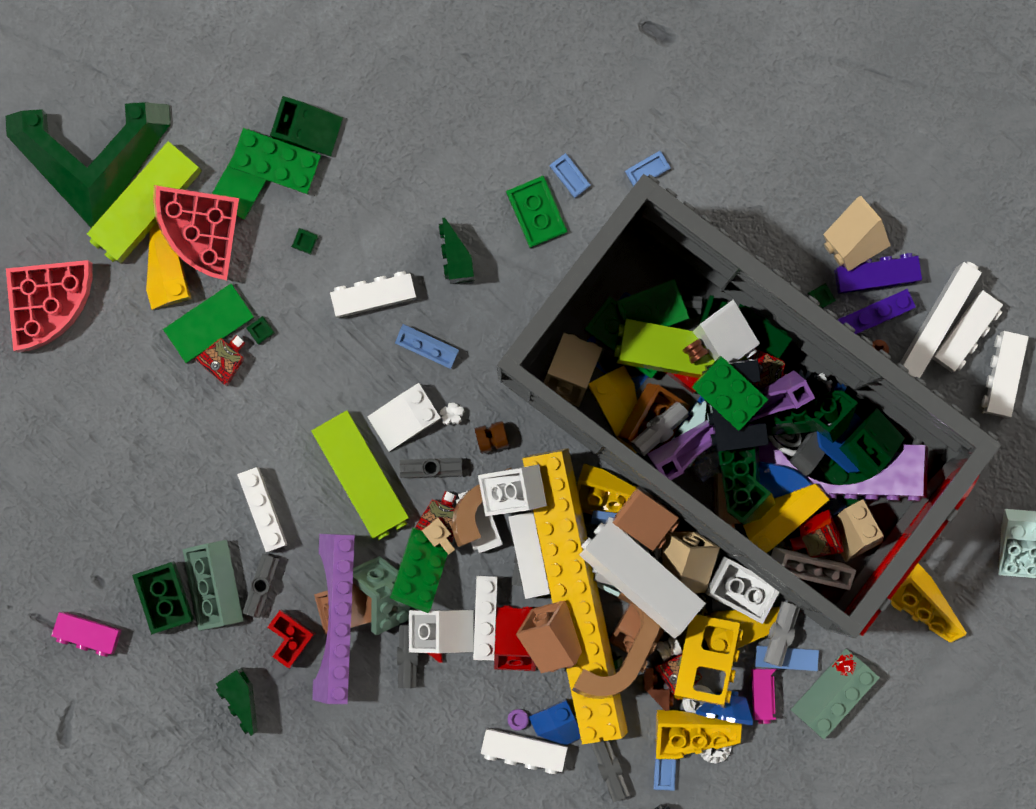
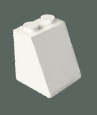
M734 300L703 321L693 331L696 337L700 338L702 345L709 351V354L715 361L719 356H722L727 362L739 361L743 356L748 359L757 352L755 347L760 344Z
M409 610V652H474V610H430L429 613L421 610Z

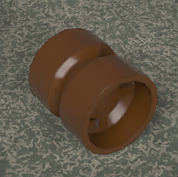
M502 421L491 423L490 427L484 425L474 428L481 454L492 451L494 447L497 449L509 447Z

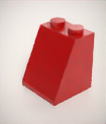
M497 607L494 669L535 671L536 665L516 635L529 612L534 608Z

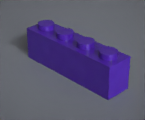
M912 253L902 254L899 259H892V256L881 257L878 262H872V259H868L850 271L843 265L834 270L838 294L917 283L922 280L919 256H912Z
M905 289L838 319V321L842 324H849L856 330L854 333L858 334L916 308L908 289Z

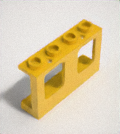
M696 615L687 629L674 694L676 699L683 700L686 698L721 705V708H725V703H730L732 691L728 690L730 682L734 683L736 670H732L733 663L738 662L740 652L736 647L737 642H742L744 630L740 629V623L702 615ZM707 626L733 631L734 636L730 653L723 654L702 648L704 631ZM698 667L725 672L726 676L722 694L715 695L694 690L693 686Z

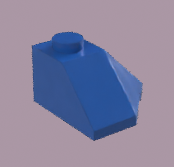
M730 690L732 691L730 703H725V708H721V705L705 702L696 710L697 715L714 719L716 717V719L753 725L747 699L738 696L739 692Z
M566 699L528 716L537 736L564 746L581 738L578 724Z

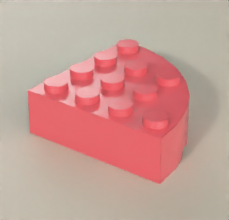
M154 185L153 203L155 217L160 231L170 248L180 259L194 269L208 276L227 281L239 198Z
M84 260L6 268L13 351L20 353L49 344L74 324L84 309L90 294L93 279L92 262Z

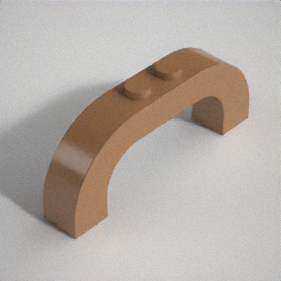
M480 484L466 492L455 507L452 517V530L458 547L481 538L475 521L476 510L483 502Z
M620 592L618 598L631 604L637 610L641 621L640 629L618 673L609 677H601L585 669L581 671L572 691L584 697L605 699L624 691L635 680L639 671L641 673L644 672L648 661L645 659L648 653H653L657 645L654 640L660 626L622 592Z

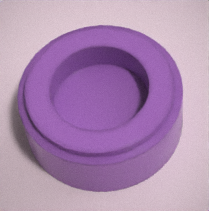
M521 709L512 710L508 715L509 726L514 730L524 729L528 724L526 712Z

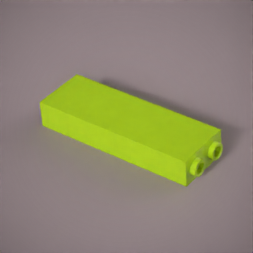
M168 141L87 233L91 237L89 242L97 249L102 247L107 252L104 255L113 263L117 260L122 264L150 232L152 227L157 224L153 203L154 185L186 190L200 175L202 170Z
M625 319L623 324H619L617 336L621 338L620 344H616L614 357H617L616 363L700 378L702 371H705V365H712L715 362L708 353L693 364L690 363V357L688 354H684L682 350L698 339L693 331ZM743 356L739 361L746 360L747 358Z
M348 410L311 430L373 539L377 537L380 540L389 535L388 530L393 527L398 530L408 524L406 520L409 519V516Z

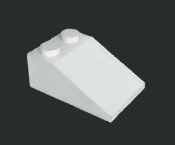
M418 383L368 416V419L390 452L441 420V417Z
M539 464L478 475L485 516L526 511L547 506Z
M723 556L708 584L705 594L763 624L779 592L751 570Z

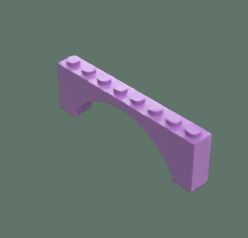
M792 371L759 390L768 400L746 424L779 411L792 408L797 409L815 399L806 380L795 371ZM708 420L647 455L655 469L669 480H672L683 474L687 466L699 454L711 446L710 434H713V427L709 426Z
M768 442L769 445L759 446V462L786 466L801 473L790 463L786 453L781 452L771 442ZM904 445L902 453L888 468L860 483L833 485L819 482L809 476L805 477L812 484L817 483L830 499H836L837 495H843L845 499L857 500V496H866V500H878V497H887L889 501H899V497H908V501H921V498H927L928 447L926 445Z
M319 534V555L322 558L326 574L329 613L325 651L318 674L313 679L312 700L326 704H348L355 535Z

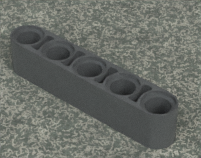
M817 431L808 433L790 460V463L805 476L815 469L825 454L819 448Z

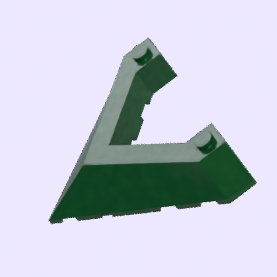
M148 102L125 104L126 125L88 167L83 165L48 134L47 113L42 109L19 111L6 115V136L92 228L125 191L142 167L143 162L159 143L158 141L171 126L169 104Z
M812 391L815 399L801 407L779 411L750 423L765 422L767 436L818 431L834 443L848 428L859 404L844 391L824 393ZM759 446L719 451L727 512L742 525L761 519L775 505V500L772 493L760 484Z

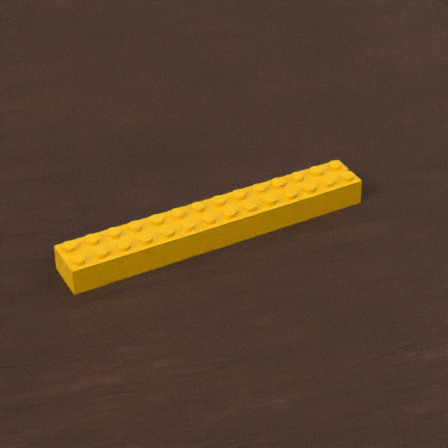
M569 448L529 455L522 458L523 465L526 467L539 464L547 504L545 507L533 509L552 603L563 600L567 603L582 650L577 660L578 662L571 668L566 667L582 744L600 742L602 739L604 741L622 739L628 733L620 693L610 698L593 699L572 691L583 669L601 677H609L615 675L616 672L597 581H594L595 573L592 572L593 567L579 556L584 550L581 546L588 538Z

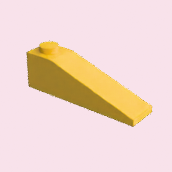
M158 224L152 227L149 236L146 291L151 310L192 299L182 261L168 245Z
M622 366L589 383L588 387L617 440L634 453H637L630 444L618 437L637 403L634 383L625 366Z
M587 464L583 465L577 484L582 512L592 515L594 510L618 513L636 489V487L604 469Z
M814 483L792 493L774 498L775 505L761 519L745 524L743 527L749 540L765 553H768L829 501L830 498L817 483Z
M918 563L890 599V604L900 612L903 609L911 614L912 619L916 622L918 620L929 626V630L950 643L965 636V629L936 583Z
M771 607L763 624L737 610L714 611L707 615V617L740 623V629L744 630L742 642H737L736 649L769 635L772 624L776 622L780 607ZM707 626L703 639L708 651L723 654L729 653L734 633L731 630Z
M657 710L656 759L684 758L683 755L694 752L695 754H700L702 750L710 748L719 749L739 744L741 742L742 724L678 710Z

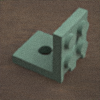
M380 556L353 568V584L372 598L371 632L376 636L408 621L410 606L390 599L398 570Z

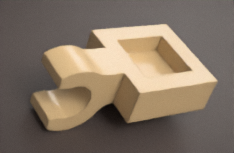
M439 518L422 530L434 547L441 544L448 555L455 550L447 539L451 533Z

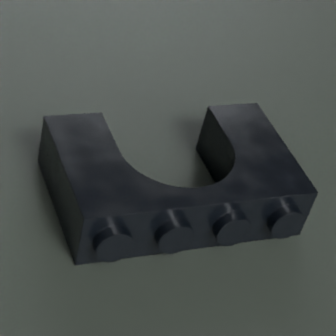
M757 359L728 362L750 383L760 381ZM705 365V371H702V375L711 365ZM710 405L711 413H707L708 424L713 427L710 441L711 446L715 447L718 452L769 445L765 422L748 423L738 431Z

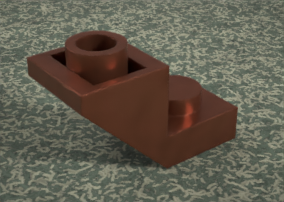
M646 667L644 670V689L665 711H669V706H673V694H670L669 689L653 688V685H657V672H653L651 667Z

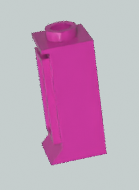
M775 668L751 669L753 719L758 720V724H769L771 720H776V717L773 716L775 714L774 676H771L775 672Z

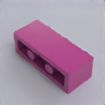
M59 612L51 636L57 638L56 642L66 645L72 642L76 644L78 649L88 651V648L96 650V654L108 657V654L115 653L122 630L66 612Z

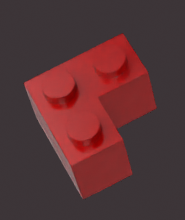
M279 610L267 627L284 639L272 657L289 669L315 635L313 631L283 610Z

